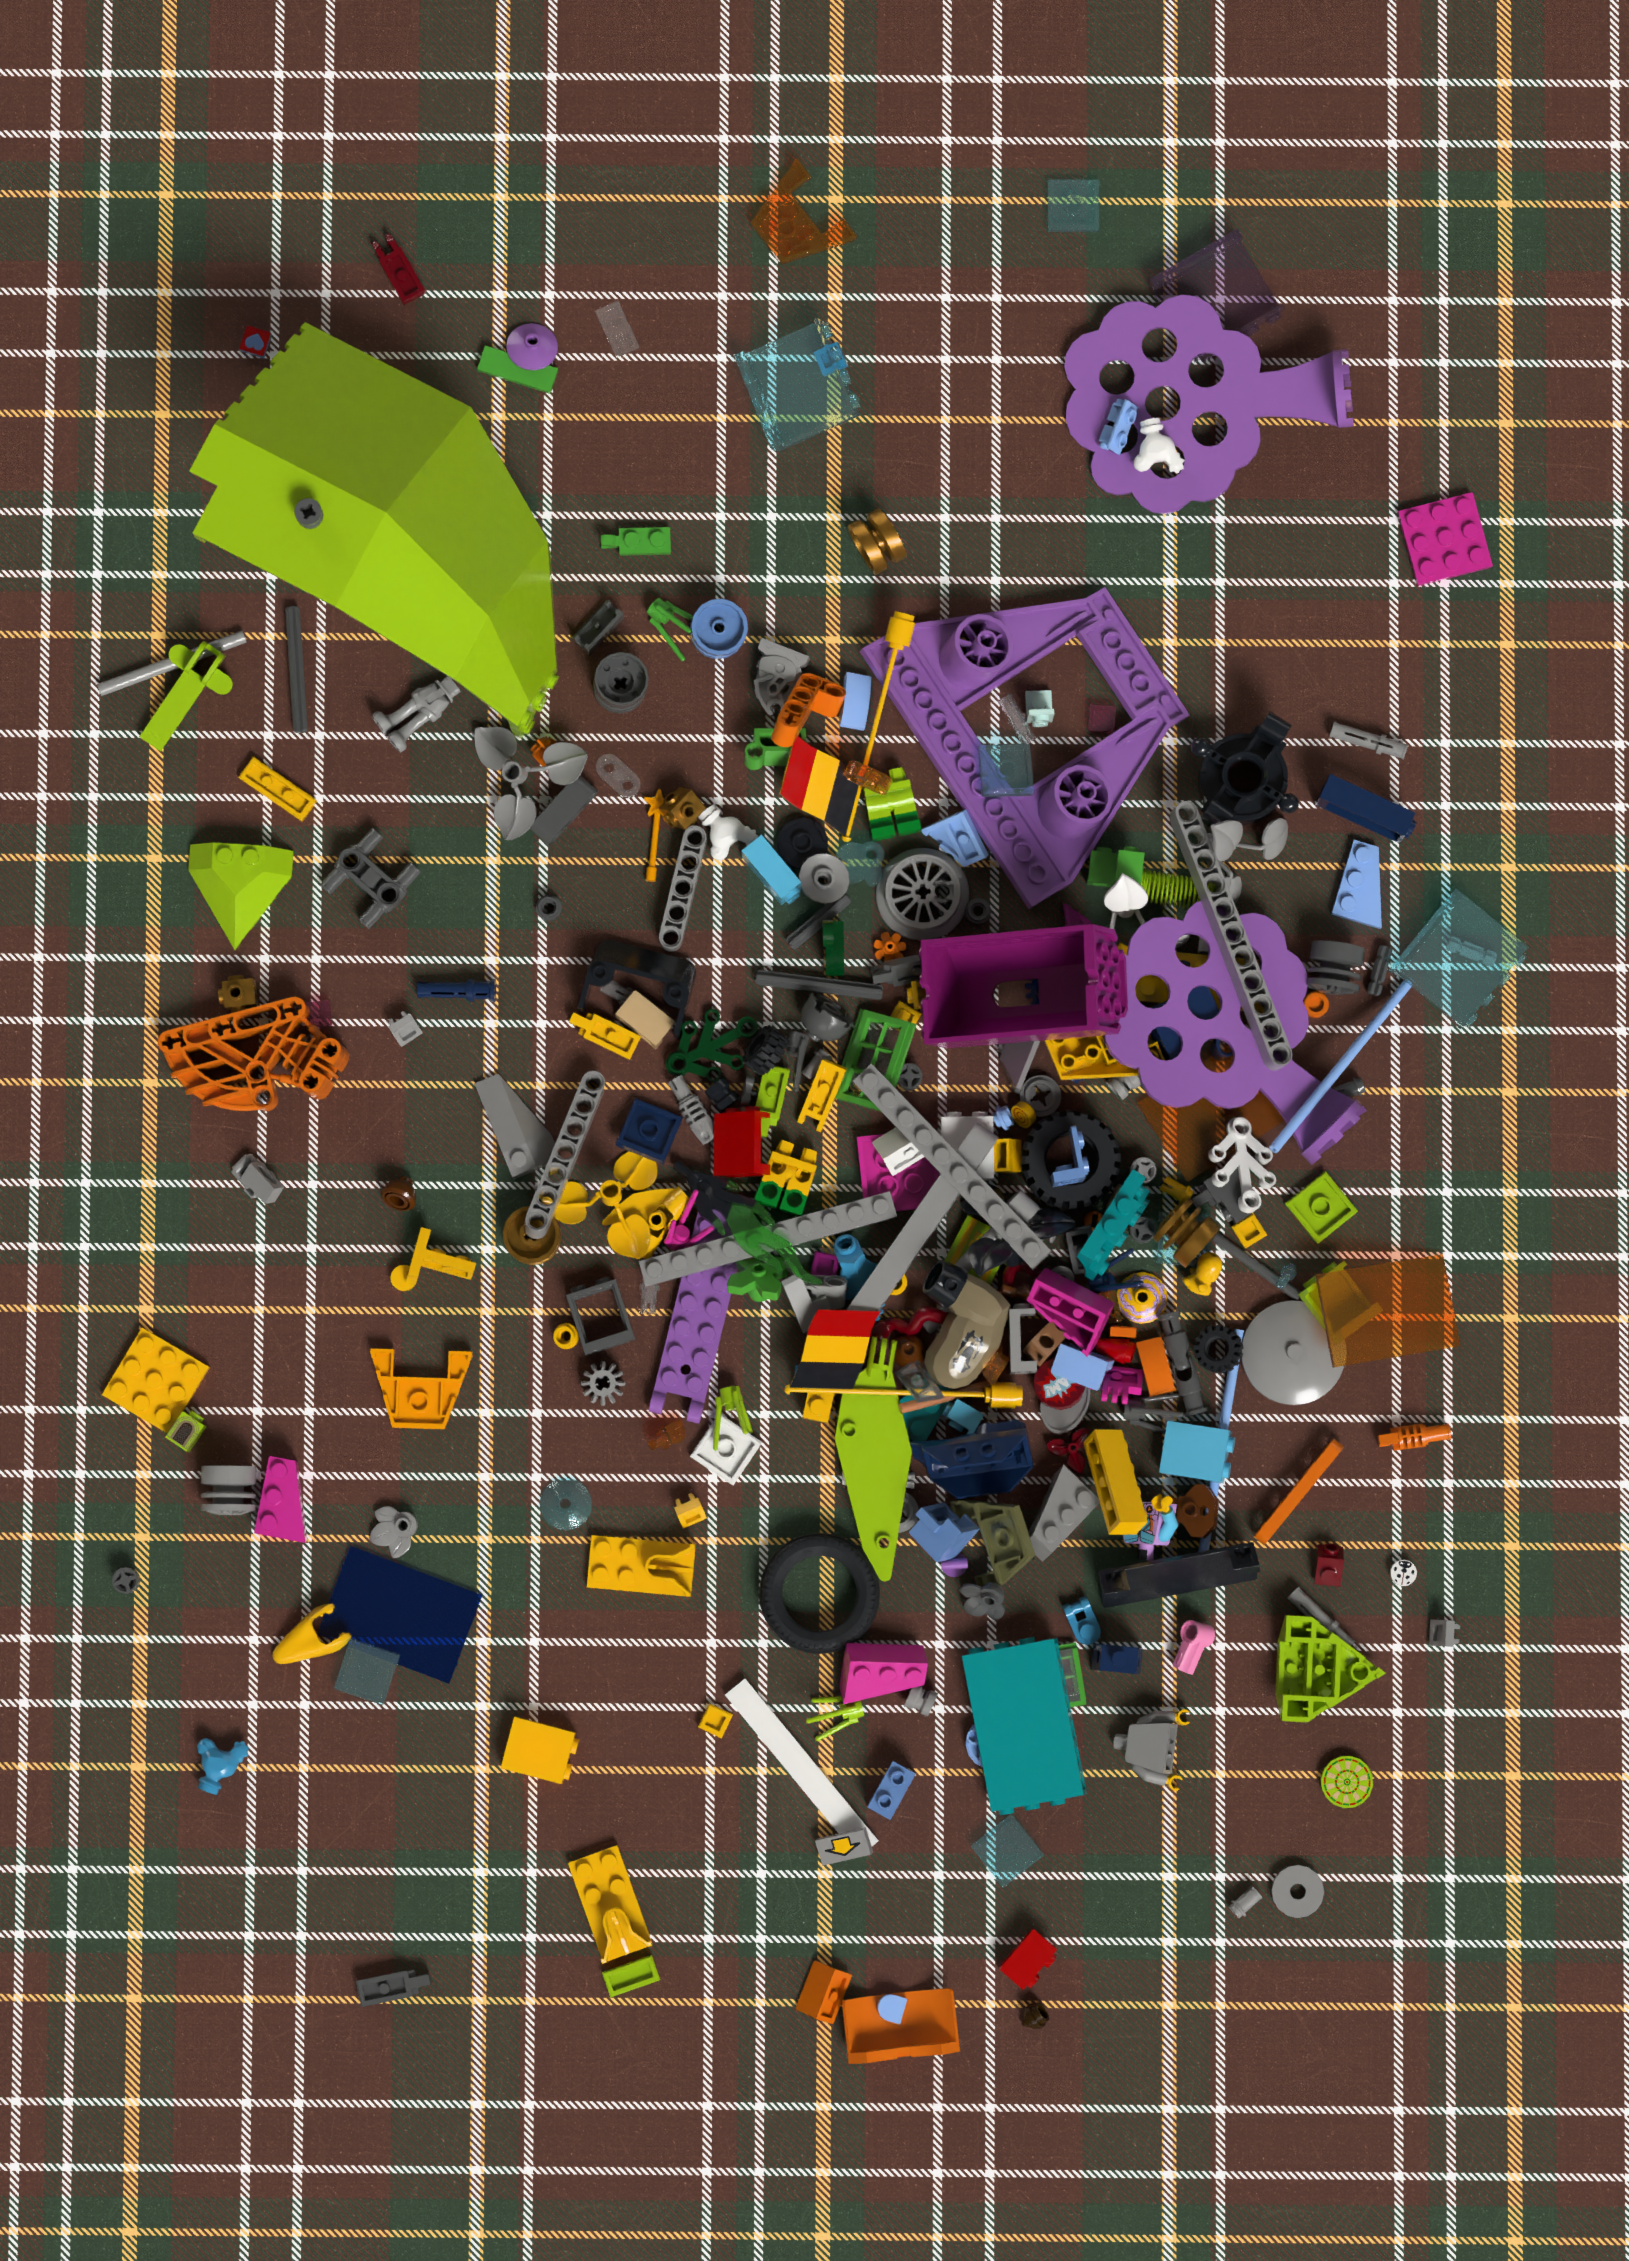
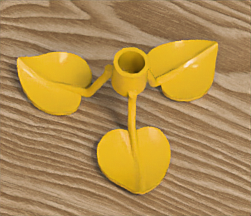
M628 1151L614 1165L613 1174L619 1181H605L600 1187V1192H596V1195L590 1201L586 1202L588 1193L581 1184L567 1182L554 1218L565 1224L579 1223L586 1218V1207L591 1206L601 1198L607 1206L615 1207L620 1222L612 1224L608 1230L607 1239L609 1246L620 1255L640 1259L649 1248L650 1229L645 1219L640 1215L633 1214L624 1219L619 1205L622 1199L621 1188H625L627 1185L637 1191L649 1188L657 1178V1164L655 1161ZM549 1197L541 1198L542 1203L545 1205L553 1202Z

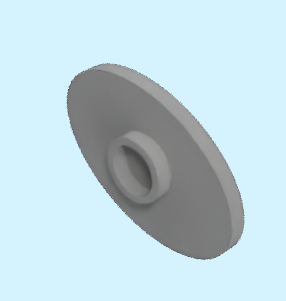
M1085 1387L1080 1401L1068 1409L1056 1410L1041 1403V1417L1046 1428L1057 1434L1066 1433L1075 1428L1087 1412L1091 1395L1090 1389Z

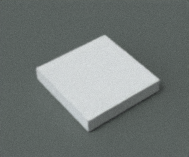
M721 1415L718 1450H713L714 1420L690 1457L734 1486L762 1442L749 1433L743 1434L742 1428Z

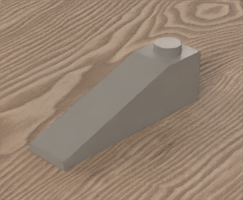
M499 1074L474 1083L512 1178L516 1179L545 1167L555 1146L554 1139L548 1130Z

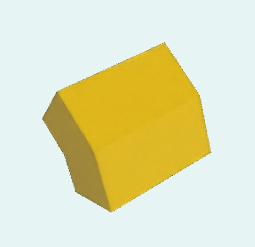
M1008 1138L996 1141L994 1144V1172H1022L1021 1140Z

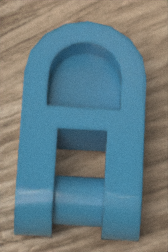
M1085 1595L1078 1598V1602L1071 1605L1067 1603L1062 1605V1608L1077 1641L1081 1644L1090 1645L1099 1639L1101 1631ZM1084 1611L1086 1618L1077 1622L1075 1614Z

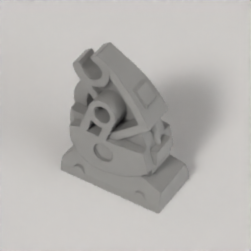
M761 638L758 650L763 655L756 666L758 671L754 680V691L763 709L771 717L774 716L771 707L774 704H778L781 709L783 708L784 702L787 701L802 675L801 669L807 667L810 658L807 655ZM789 687L788 691L782 695V692Z

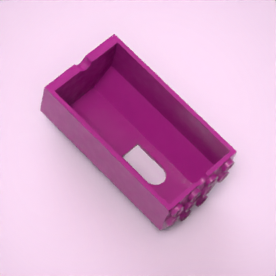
M1088 924L921 940V948L919 949V958L922 962L920 985L926 990V997L921 1000L920 1005L923 1013L924 1025L922 1026L921 1034L924 1044L942 1048H959L1119 1034L1121 1025L1118 1022L1120 1018L1126 1016L1128 1011L1127 969L1123 949L1118 950L1115 944L1118 939L1115 929ZM1038 979L1039 1004L1000 1007L995 1002L994 991L1000 983Z

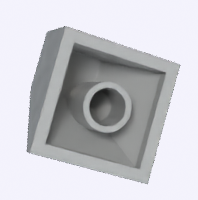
M1040 1041L1000 1044L997 1051L1002 1053L1000 1062L1013 1092L1016 1094L1020 1093Z

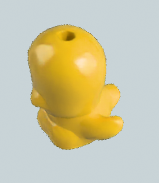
M1212 1252L1202 1254L1198 1259L1196 1269L1190 1268L1191 1275L1183 1277V1283L1190 1291L1196 1294L1210 1295L1211 1283L1217 1280L1222 1270L1221 1258Z

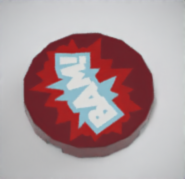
M1055 1358L1050 1359L1042 1364L1035 1373L1033 1385L1036 1396L1047 1407L1056 1410L1071 1408L1080 1401L1086 1386L1052 1374L1051 1369Z

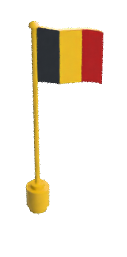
M894 611L893 617H890L884 641H888V647L893 648L860 775L840 760L811 747L799 736H797L794 744L791 746L779 794L793 806L825 821L843 835L841 838L844 842L851 840L849 836L897 651H903L904 646H910L915 627L913 622L915 616Z
M818 1309L808 1328L801 1362L791 1385L788 1384L784 1388L785 1393L790 1395V1392L984 1397V1402L989 1403V1408L1008 1409L1022 1406L1023 1400L1022 1385H1016L1015 1382H990L989 1387H985L984 1392L853 1389L864 1364L871 1330L881 1311Z

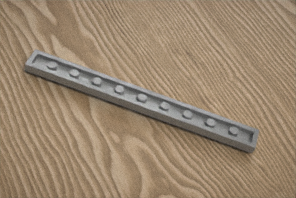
M872 1063L853 1080L857 1087L1032 1269L1052 1252Z
M889 1191L639 1261L645 1286L648 1287L897 1217Z

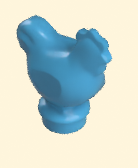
M204 1738L200 1740L197 1749L198 1753L201 1754V1764L206 1775L199 1778L200 1782L197 1788L217 1795L219 1789L222 1788L219 1780L232 1776L238 1764L243 1762L244 1757L248 1756L247 1751L249 1747L245 1745V1742L236 1741L234 1747L227 1752L218 1749L211 1739Z

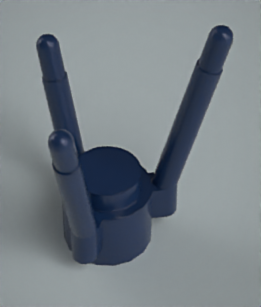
M1130 1248L1108 1261L1110 1263L1108 1268L1132 1254L1134 1249ZM1106 1271L1103 1276L1097 1274L1093 1281L1088 1278L1089 1288L1096 1294L1110 1290L1139 1287L1144 1284L1143 1281L1115 1283L1112 1273H1107Z

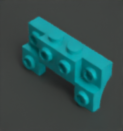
M1134 1169L1077 1256L1085 1268L1084 1276L1092 1281L1097 1274L1103 1276L1110 1265L1106 1260L1115 1246L1119 1248L1122 1246L1128 1236L1124 1231L1128 1225L1134 1227L1150 1202L1146 1199L1150 1190L1142 1186L1146 1177Z

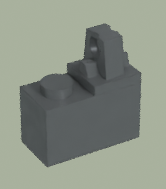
M1238 1168L1229 1176V1182L1223 1187H1217L1212 1183L1211 1178L1207 1179L1198 1187L1201 1193L1191 1199L1195 1209L1206 1202L1210 1207L1221 1204L1222 1208L1219 1210L1227 1222L1232 1221L1234 1225L1252 1214L1242 1212L1238 1206V1199L1242 1195ZM1218 1175V1179L1223 1181V1178Z

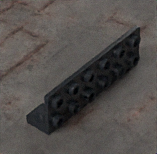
M1254 1542L1100 1570L1099 1579L1103 1607L1108 1608L1256 1580L1257 1573L1260 1572V1565Z

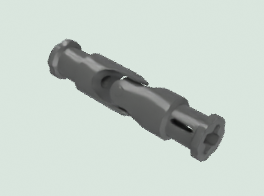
M1179 1310L1157 1316L1158 1321H1161L1165 1333L1163 1339L1166 1350L1173 1358L1171 1360V1367L1179 1396H1182L1186 1412L1184 1415L1189 1417L1207 1412L1208 1410L1207 1407H1204L1200 1391L1202 1389L1195 1363L1190 1355L1188 1357L1189 1342L1186 1332L1181 1327L1179 1320L1181 1313ZM1191 1367L1192 1377L1188 1381L1181 1380L1177 1371L1186 1370Z

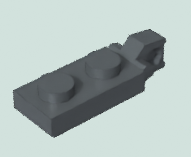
M919 954L883 962V964L870 967L873 984L886 982L887 984H893L895 987L911 984V981L920 982L922 962L920 961Z
M405 1970L357 1980L356 1984L361 2007L413 1997L415 1994L420 1993L419 1987L431 1985L432 1981L430 1973L416 1976L415 1970Z

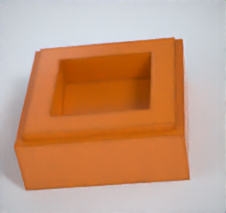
M1111 1326L1109 1328V1337L1135 1339L1137 1328Z

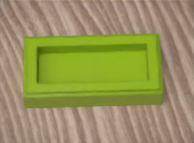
M652 1955L602 1972L610 1998L660 1980Z

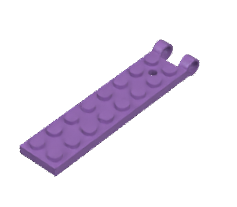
M732 1206L727 1221L721 1213L712 1210L718 1219L713 1225L697 1213L691 1239L709 1226L714 1227L713 1231L697 1241L693 1246L746 1232L752 1210L745 1207ZM736 1262L681 1278L648 1412L662 1414L668 1392L692 1398L686 1421L700 1423L731 1298V1293H728L727 1283L730 1275L737 1273ZM683 1365L690 1366L691 1371L689 1374L684 1375L681 1373Z

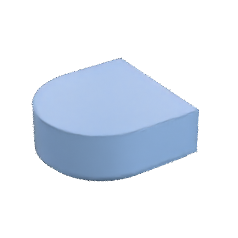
M894 1994L882 1996L877 2003L878 2014L887 2021L900 2024L907 1998Z

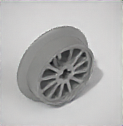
M915 848L895 856L882 870L876 886V903L885 923L897 934L917 941L937 939L951 932L963 919L966 905L969 902V885L961 867L945 853L929 848ZM916 864H927L923 880L920 878ZM934 865L941 870L933 879L928 881L930 866ZM909 866L913 867L917 882H914L903 870ZM945 873L951 881H937V879ZM900 875L912 887L894 884V880ZM938 886H945L949 889L950 894L946 898L940 899L936 896L935 889ZM920 887H925V891L930 892V894L926 895V899H921L920 895H916L915 892H919ZM893 889L911 893L896 899L892 898ZM908 899L913 900L903 912H899L895 906L896 903ZM948 902H952L948 910L941 906L943 904H947ZM930 903L943 913L942 917L934 920L929 906ZM917 904L915 921L906 918L907 912ZM922 906L926 907L930 922H919Z

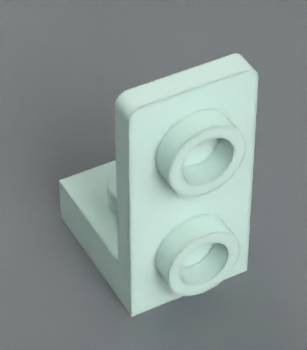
M1051 690L1026 691V723H1032L1033 727L1048 726V723L1052 722L1054 718Z

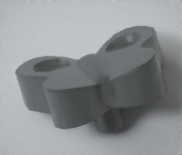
M746 1076L743 1082L744 1091L739 1100L741 1106L748 1107L750 1096L757 1097L758 1092L752 1091L754 1077Z

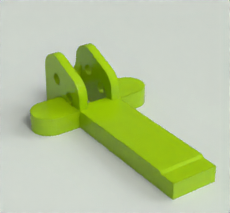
M205 641L200 644L195 653L183 645H174L169 651V659L184 671L139 737L161 752L205 686L221 695L229 693L233 687L232 679L218 669L226 655ZM205 649H208L218 657L203 678L194 672L192 668Z

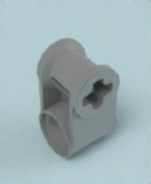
M812 1274L801 1276L806 1289L811 1290L808 1291L811 1301L825 1295L831 1309H840L845 1306L847 1280L844 1277Z

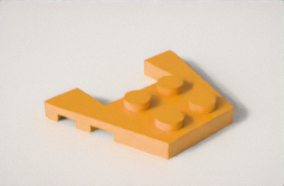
M370 1348L392 1428L445 1430L473 1352L449 1351L448 1378L394 1377L395 1350Z

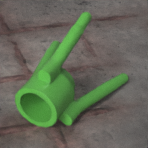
M659 597L647 610V614L652 617L649 622L657 628L679 659L684 661V655L660 623L666 624L671 620L687 633H691L692 630L673 614L675 612L691 621L693 615L674 606L668 600L666 602Z

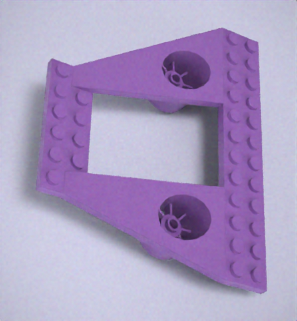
M1106 587L1084 599L915 623L910 646H904L903 651H897L887 690L888 696L962 809L967 810L976 830L1028 909L1068 887L1074 881L1168 729L1189 716L1186 708ZM966 634L970 641L960 639V636ZM885 636L865 646L860 651L882 687L893 648L888 647L889 642L884 641ZM1077 636L1132 721L1015 796L960 711ZM961 647L966 648L965 655L963 654ZM990 655L997 657L996 665L992 661ZM969 657L971 660L975 661V663H971L967 658ZM981 662H985L987 667H979ZM1065 784L1069 791L1059 790L1060 785ZM1060 797L1065 798L1066 805L1063 806ZM1089 805H1090V806H1093V807H1096V808H1095V815L1093 814V812H1092L1091 809L1089 808ZM1068 808L1070 811L1074 812V814H1070L1066 809ZM1084 812L1087 819L1079 818V813Z

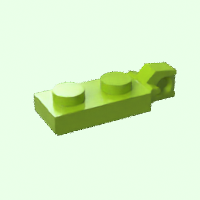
M775 1066L773 1069L771 1068L770 1072L762 1075L756 1107H761L762 1112L770 1113V1118L761 1119V1137L767 1138L770 1125L776 1126L777 1121H779L790 1069Z

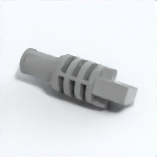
M682 1075L668 1082V1085L679 1101V1110L682 1111L683 1117L686 1118V1122L689 1123V1127L703 1145L713 1141L714 1124L710 1115L707 1114L706 1108L703 1107V1103L700 1102V1098L696 1094H692Z

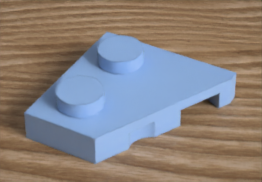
M966 809L925 826L921 830L925 836L930 835L940 843L939 847L946 853L951 854L963 867L980 861L989 855Z

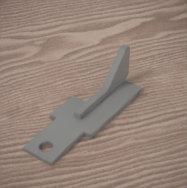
M787 1259L784 1261V1264L791 1276L782 1280L781 1283L800 1328L805 1333L808 1331L818 1309L831 1310L825 1295L811 1301L801 1275L793 1263Z

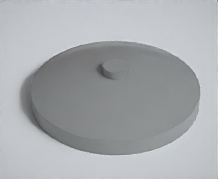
M1284 1301L1267 1307L1250 1322L1242 1341L1244 1349L1241 1350V1353H1243L1241 1362L1249 1382L1261 1395L1280 1404L1301 1405L1321 1398L1337 1383L1345 1364L1346 1349L1344 1339L1335 1345L1303 1301Z

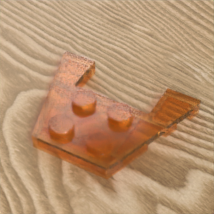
M798 158L793 161L785 176L781 178L773 193L767 198L751 221L753 229L781 265L853 242L857 239V235L844 218L824 233H821L791 193L811 179V175Z

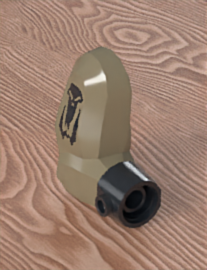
M939 1260L928 1273L924 1281L923 1292L943 1308H948L950 1312L943 1321L940 1332L926 1351L925 1366L930 1378L938 1385L955 1389L967 1386L975 1380L994 1356L1000 1346L1009 1309L1011 1308L1003 1295L985 1281L968 1274V1271L945 1260Z

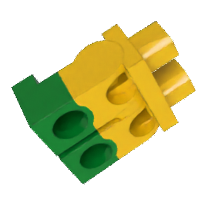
M781 1140L776 1151H772L768 1162L770 1165V1175L763 1176L754 1200L757 1201V1204L776 1210L784 1185H786L787 1188L779 1211L799 1217L803 1215L817 1169L815 1165L817 1151L804 1148L801 1158L798 1160L790 1157L794 1144Z

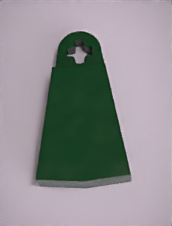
M823 920L826 976H844V921Z

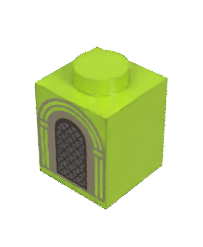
M192 1410L189 1414L182 1411L165 1438L186 1452H190L207 1427L202 1423L204 1418Z

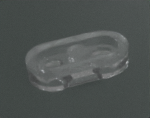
M605 754L597 760L596 771L598 776L623 798H633L639 793L641 788L639 777L617 756ZM607 764L614 766V770L610 773L604 770ZM627 781L633 784L630 790L623 788V784Z

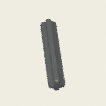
M845 893L839 900L825 904L786 937L785 940L788 945L794 950L801 946L823 927V920H831L851 903L850 898Z

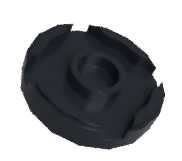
M798 817L788 821L781 828L777 838V849L780 857L787 865L801 869V866L809 857L827 853L828 837L825 829L817 821Z

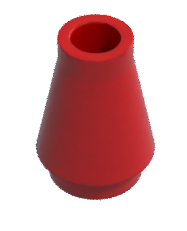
M1100 1337L1097 1342L1096 1352L1122 1364H1125V1362L1131 1363L1136 1343L1130 1342V1339Z

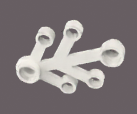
M1234 1117L1226 1125L1227 1136L1219 1145H1215L1209 1150L1208 1156L1212 1162L1219 1163L1226 1157V1151L1234 1142L1236 1153L1222 1169L1212 1175L1211 1180L1215 1186L1223 1187L1229 1182V1176L1238 1167L1242 1194L1238 1199V1206L1242 1212L1253 1213L1261 1206V1197L1252 1190L1250 1170L1259 1177L1258 1183L1263 1189H1270L1275 1185L1276 1177L1262 1165H1266L1272 1160L1273 1153L1251 1135L1252 1127L1247 1119ZM1246 1145L1256 1153L1255 1159L1247 1152ZM1215 1151L1220 1154V1157L1215 1155ZM1261 1153H1264L1267 1159H1264ZM1218 1175L1223 1178V1181L1218 1179ZM1265 1177L1269 1179L1270 1184L1265 1181Z

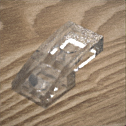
M619 301L595 310L616 358L640 348Z

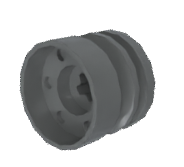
M618 652L608 655L596 668L593 682L595 699L601 707L609 712L618 714L631 712L641 704L645 697L649 680L647 668L639 658L630 653ZM616 682H625L624 689H615Z
M1312 941L1309 959L1319 963L1320 966L1307 969L1309 975L1318 977L1307 978V987L1331 995L1359 993L1360 986L1349 981H1360L1361 975L1350 970L1351 968L1363 966L1365 949L1342 942Z

